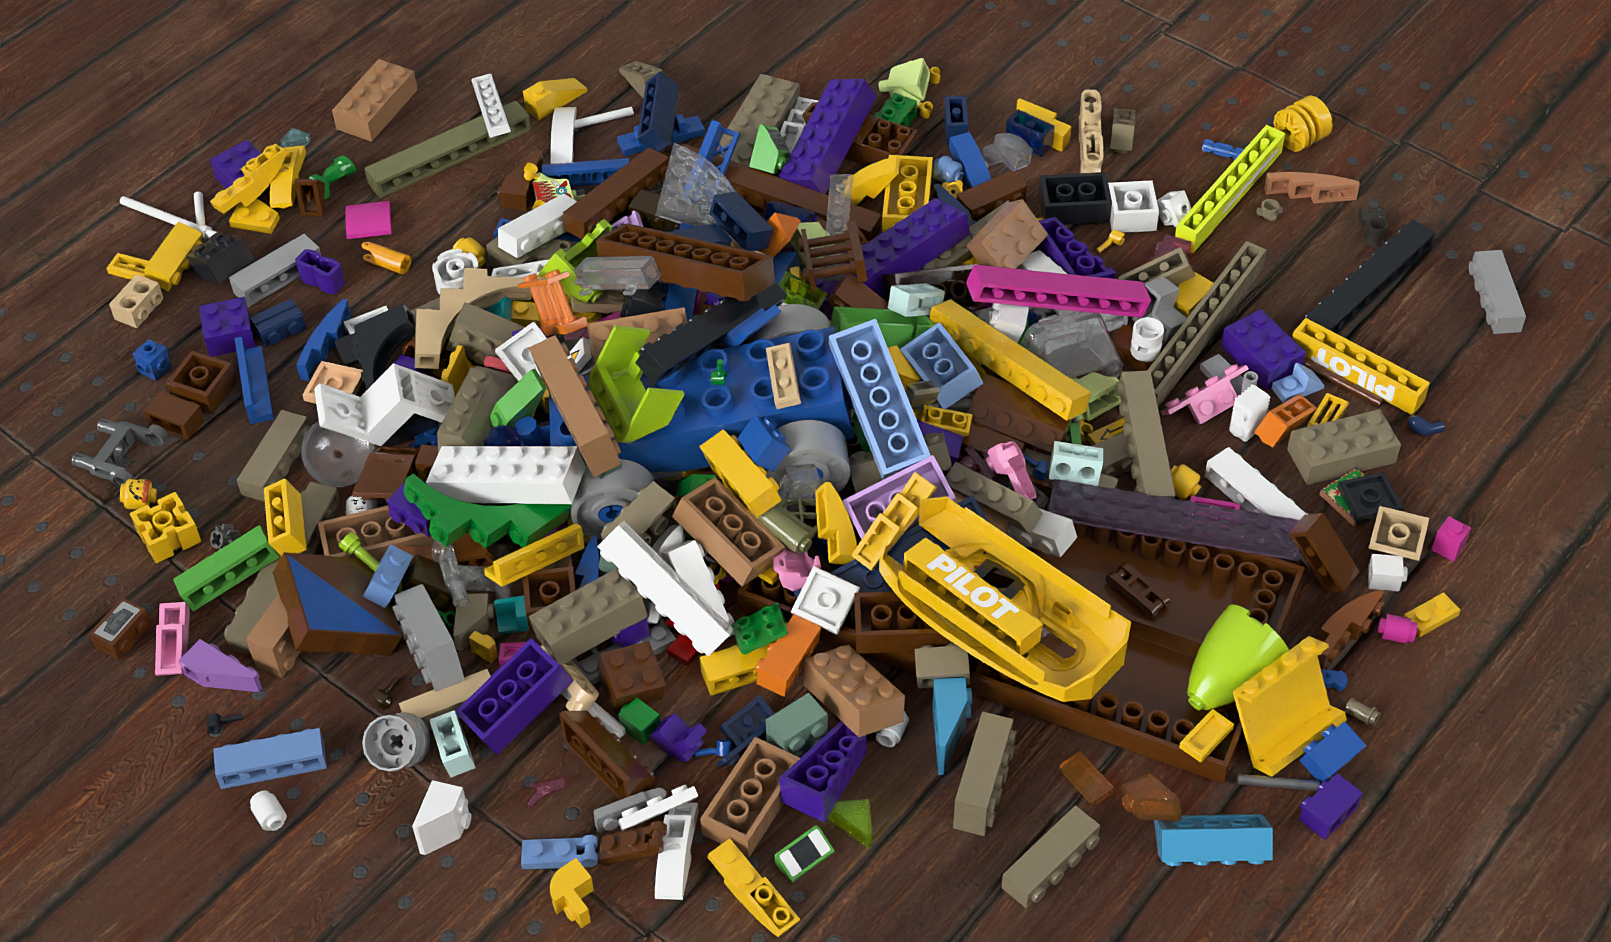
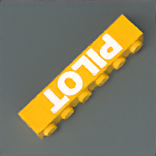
M1307 318L1293 332L1292 339L1306 352L1305 357L1374 393L1403 411L1414 415L1425 401L1430 382Z
M924 538L904 553L903 571L1021 656L1040 642L1043 624L1035 616H1031L1016 602L1011 601L1000 593L996 587L991 586L981 579L977 573L962 565L958 559L950 556L939 545Z

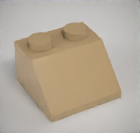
M1379 506L1369 548L1419 561L1429 518Z

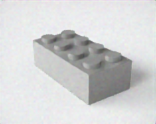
M423 584L395 594L396 605L392 607L397 620H400L401 625H399L402 637L404 640L407 639V646L410 653L414 656L417 667L419 669L423 668L421 672L426 684L431 682L436 692L464 681L454 641Z

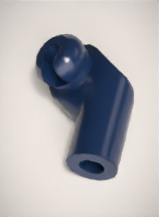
M1412 415L1408 418L1410 428L1421 436H1429L1445 431V425L1441 420L1430 423L1419 415Z

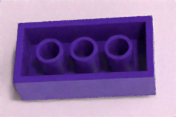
M531 638L455 712L498 755L573 680Z

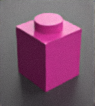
M1448 516L1436 534L1432 551L1454 562L1466 545L1471 527Z

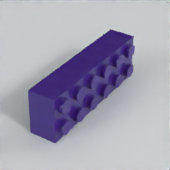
M830 79L785 163L779 178L826 194L876 98L875 93L865 79Z

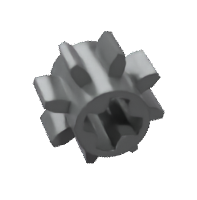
M232 523L215 526V530L210 536L211 545L213 548L220 550L241 537V533L239 530L233 529Z

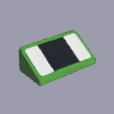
M815 825L775 854V865L793 883L832 855L834 849L822 830Z

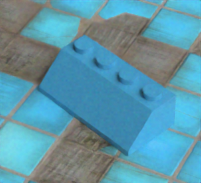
M1263 814L1154 816L1158 855L1161 861L1166 862L1167 865L1179 866L1182 865V862L1208 865L1210 861H1220V863L1225 865L1237 864V861L1263 864L1265 860H1273V828Z

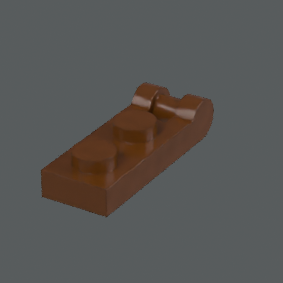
M655 821L652 822L651 826L602 836L598 861L602 865L662 853L665 845L663 836L666 835L667 825L663 822Z

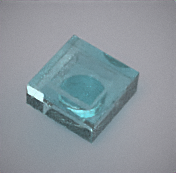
M291 128L280 140L281 147L306 146L311 141L310 134Z

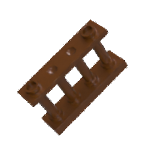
M855 220L846 222L847 230L843 231V233L807 239L806 229H801L802 238L798 239L800 252H805L808 267L803 269L805 283L810 282L812 291L816 290L815 279L852 273V275H857L858 283L867 281L865 262ZM837 265L832 267L820 268L825 266Z

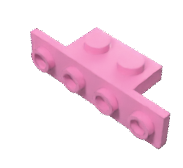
M1237 364L1232 365L1224 370L1225 375L1219 378L1217 375L1205 381L1206 385L1200 389L1194 387L1185 392V398L1181 400L1175 398L1165 404L1167 408L1161 411L1162 415H1170L1188 405L1197 424H1202L1234 405L1235 398H1238L1229 380L1247 371V365L1239 367Z

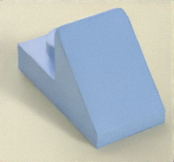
M1295 363L1293 374L1273 382L1271 389L1284 403L1298 394L1304 397L1324 389L1325 385L1311 369Z

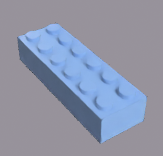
M873 319L830 335L829 346L882 480L930 457L931 455L877 320Z

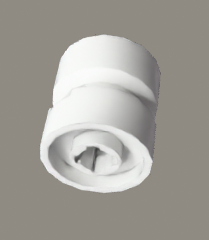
M1145 317L1135 322L1130 349L1135 359L1150 362L1159 356L1164 333L1163 324L1159 320Z

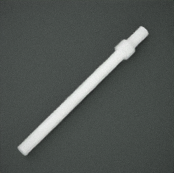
M122 196L120 199L122 205L176 225L178 221L202 232L203 239H209L213 234L217 233L207 225L195 224L131 198Z

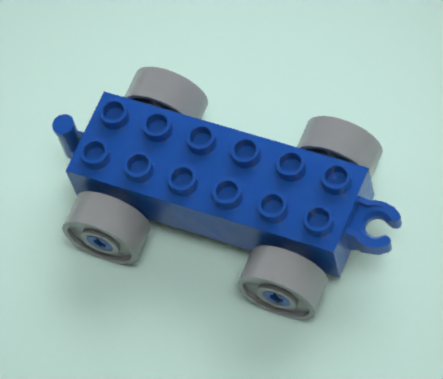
M788 304L778 306L781 313L751 336L752 343L724 349L708 350L698 359L656 384L643 373L640 380L646 391L648 387L680 390L684 392V396L672 420L666 427L631 443L617 442L621 453L617 454L620 465L593 477L581 454L586 468L571 504L572 523L582 526V531L585 535L597 536V539L603 540L601 533L606 524L611 521L613 522L620 515L623 507L631 504L637 498L640 490L645 486L648 487L653 482V477L709 467L710 465L699 446L723 429L729 436L734 434L738 439L754 415L762 419L768 417L778 425L776 429L786 436L785 441L791 448L774 473L765 469L766 477H772L780 487L777 492L793 491L805 480H808L817 488L825 482H831L837 493L840 492L850 478L846 439L854 438L850 411L854 407L829 346V336L835 334L834 327L830 326L828 318L821 311L806 305ZM790 343L801 404L776 409L766 348ZM593 357L578 373L583 375L588 388L585 391L590 390L589 376L594 367ZM718 359L723 360V369L728 372V376L724 378L725 385H712L711 373L713 370H717ZM550 393V425L539 427L536 420L531 418V416L522 417L515 423V432L523 446H577ZM805 490L801 493V499H814V495Z

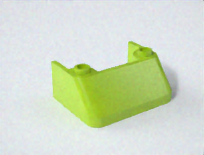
M614 325L590 373L589 388L607 424L610 425L616 441L619 443H631L666 427L672 420L684 396V392L649 387L646 391L640 380L644 372L635 362L641 355L639 350L644 346L650 330Z

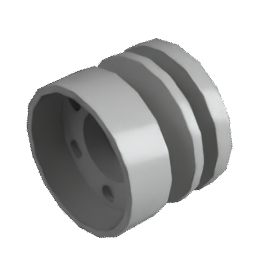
M402 712L381 716L372 721L364 732L362 745L364 754L372 765L380 770L394 771L414 766L422 761L429 751L431 738L429 729L421 718L415 714Z

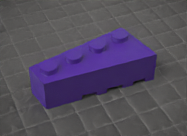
M1056 217L1039 220L1048 235L1036 247L1037 251L1040 250L1047 257H1050L1067 274L1115 279L1116 272L1112 268L1107 269L1103 265V260L1098 255L1094 257L1087 250V245L1073 238L1074 234Z
M842 721L839 722L779 777L781 802L825 823L867 753L866 735L858 737Z

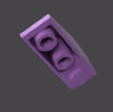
M199 639L179 659L184 675L203 687L259 692L262 689L259 681L260 676L254 668L250 666L246 668L241 665L234 656L223 654L213 643L207 644Z

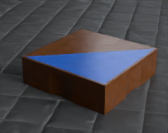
M283 553L272 573L280 599L287 611L288 626L296 651L350 652L360 655L390 656L402 638V634L391 601L384 608L362 597L374 574L370 567L359 558Z

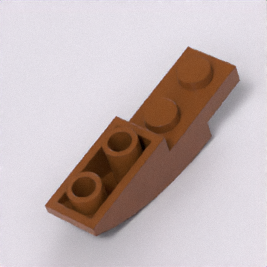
M1377 590L1354 599L1339 609L1323 625L1318 640L1327 643L1329 648L1323 651L1321 655H1318L1321 669H1324L1328 663H1334L1340 651L1338 648L1341 645L1346 646L1350 638L1357 641L1362 633L1366 634L1373 623L1371 619L1374 615L1378 617L1384 608L1385 603L1382 602L1384 591Z

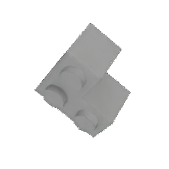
M1163 276L1144 285L1151 298V302L1143 318H1155L1163 324L1164 333L1162 340L1165 341L1166 346L1187 318L1173 307L1180 289ZM1133 317L1132 320L1136 322L1142 317Z

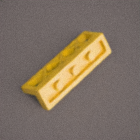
M575 523L493 561L494 565L484 569L485 576L503 587L584 549L582 526Z

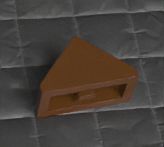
M295 179L294 183L301 216L323 217L325 183L317 179Z

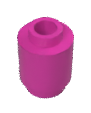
M1386 614L1385 618H1380L1377 633H1382L1381 638L1404 644H1407V642L1413 643L1418 623L1412 622L1410 618Z

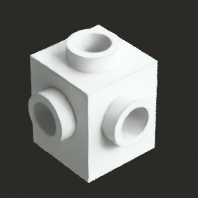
M1184 190L1169 192L1157 200L1159 216L1164 225H1174V227H1177V224L1191 210L1190 202Z

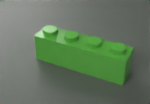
M259 525L173 580L180 596L194 612L280 556L269 545L268 535Z

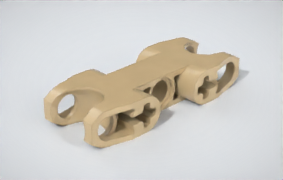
M1084 90L1081 94L1078 121L1081 158L1080 173L1101 172V165L1103 163L1101 96L1097 90ZM1086 97H1094L1097 101L1089 103L1084 99Z

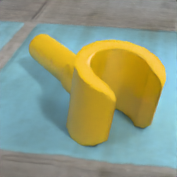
M1112 230L1109 239L1096 248V251L1100 253L1113 243L1121 246L1125 241L1123 238L1125 234L1118 230Z

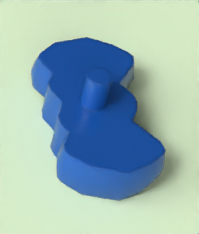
M1321 669L1325 688L1334 687L1338 691H1343L1346 688L1348 679L1343 671L1336 672L1334 670Z

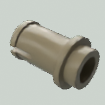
M1354 698L1348 701L1344 711L1346 714L1365 722V726L1371 725L1373 727L1377 724L1381 715L1376 707L1370 708Z

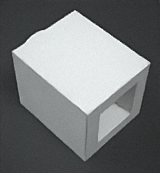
M1372 554L1368 566L1369 589L1399 591L1402 582L1407 580V567L1403 566V557Z

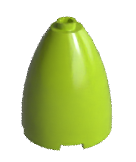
M1232 604L1224 610L1207 633L1198 650L1189 677L1187 691L1190 697L1188 699L1189 703L1197 710H1210L1234 702L1233 691L1289 651L1282 638L1267 623L1263 625L1255 618L1249 617L1250 611L1241 606Z

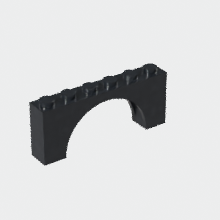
M404 304L354 325L356 333L354 341L359 348L357 357L362 365L363 372H361V377L366 384L367 390L385 372L387 363L395 350L404 341L415 335V317ZM414 413L384 445L391 447L438 426L437 421Z

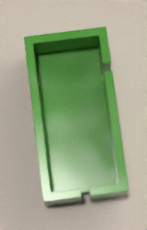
M834 307L831 327H834L835 333L876 319L887 348L897 345L899 349L935 325L926 315L905 317L890 309Z

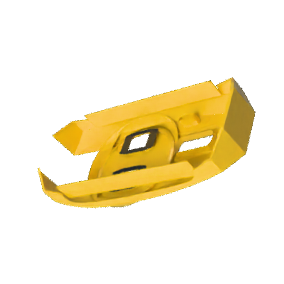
M947 496L921 499L919 525L949 546L951 549L945 552L958 559L962 565L972 572L977 573L981 579L993 567L1011 577L1014 582L1002 594L1011 601L1016 602L1031 616H1035L1043 624L1042 627L1054 634L1056 638L1061 639L1076 649L1073 656L1063 659L1040 642L1021 656L903 571V566L887 554V541L890 530H887L880 556L879 572L896 595L917 616L943 637L1004 675L1040 693L1062 702L1091 699L1124 665L1131 621L1113 611L1111 605L967 507L965 509Z

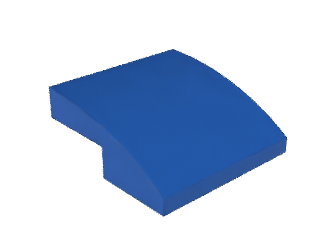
M775 304L766 311L761 308L728 332L721 344L724 347H734L741 344L775 319L781 313V310Z

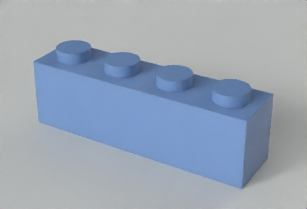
M320 728L305 729L302 732L279 734L266 739H253L249 742L235 745L228 744L213 749L215 776L221 789L327 769L325 745Z

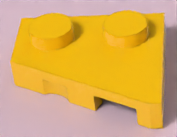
M256 199L246 208L238 204L229 219L230 227L272 234L280 218L278 212L259 199Z

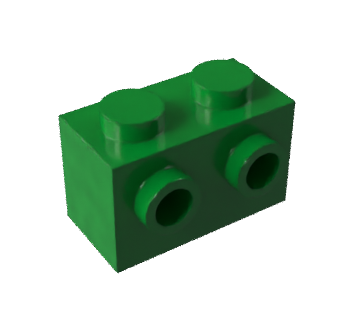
M894 93L889 100L887 99L884 102L882 109L876 112L874 116L909 127L917 116V101Z

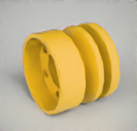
M1311 95L1278 111L1274 117V128L1286 133L1283 145L1294 152L1301 151L1312 145L1313 142H1318L1331 133L1333 126L1332 117L1326 105L1319 98Z

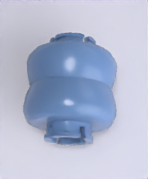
M942 156L933 162L932 177L936 181L951 183L963 179V166L961 163L953 161L949 156Z

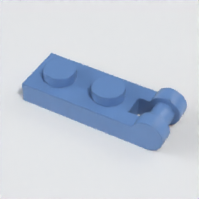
M586 835L583 838L522 840V869L561 868L575 858L578 859L583 867H594L598 864V854L595 851L598 848L599 839L595 835ZM585 850V853L582 855H577V851Z

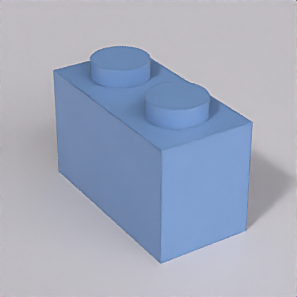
M390 544L362 597L386 608L395 594L413 556Z

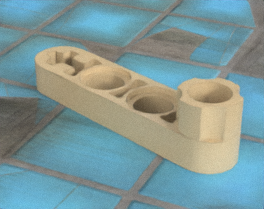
M541 645V648L548 653L543 645ZM571 659L560 665L573 680L566 688L572 695L566 707L569 711H589L598 698L599 693Z

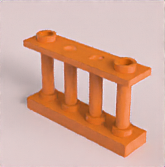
M559 269L542 276H537L536 273L523 277L524 282L517 284L519 289L530 288L541 321H539L541 325L538 327L541 328L542 333L546 336L569 334L588 325L585 317L573 315L560 281L570 275L569 272L560 273Z

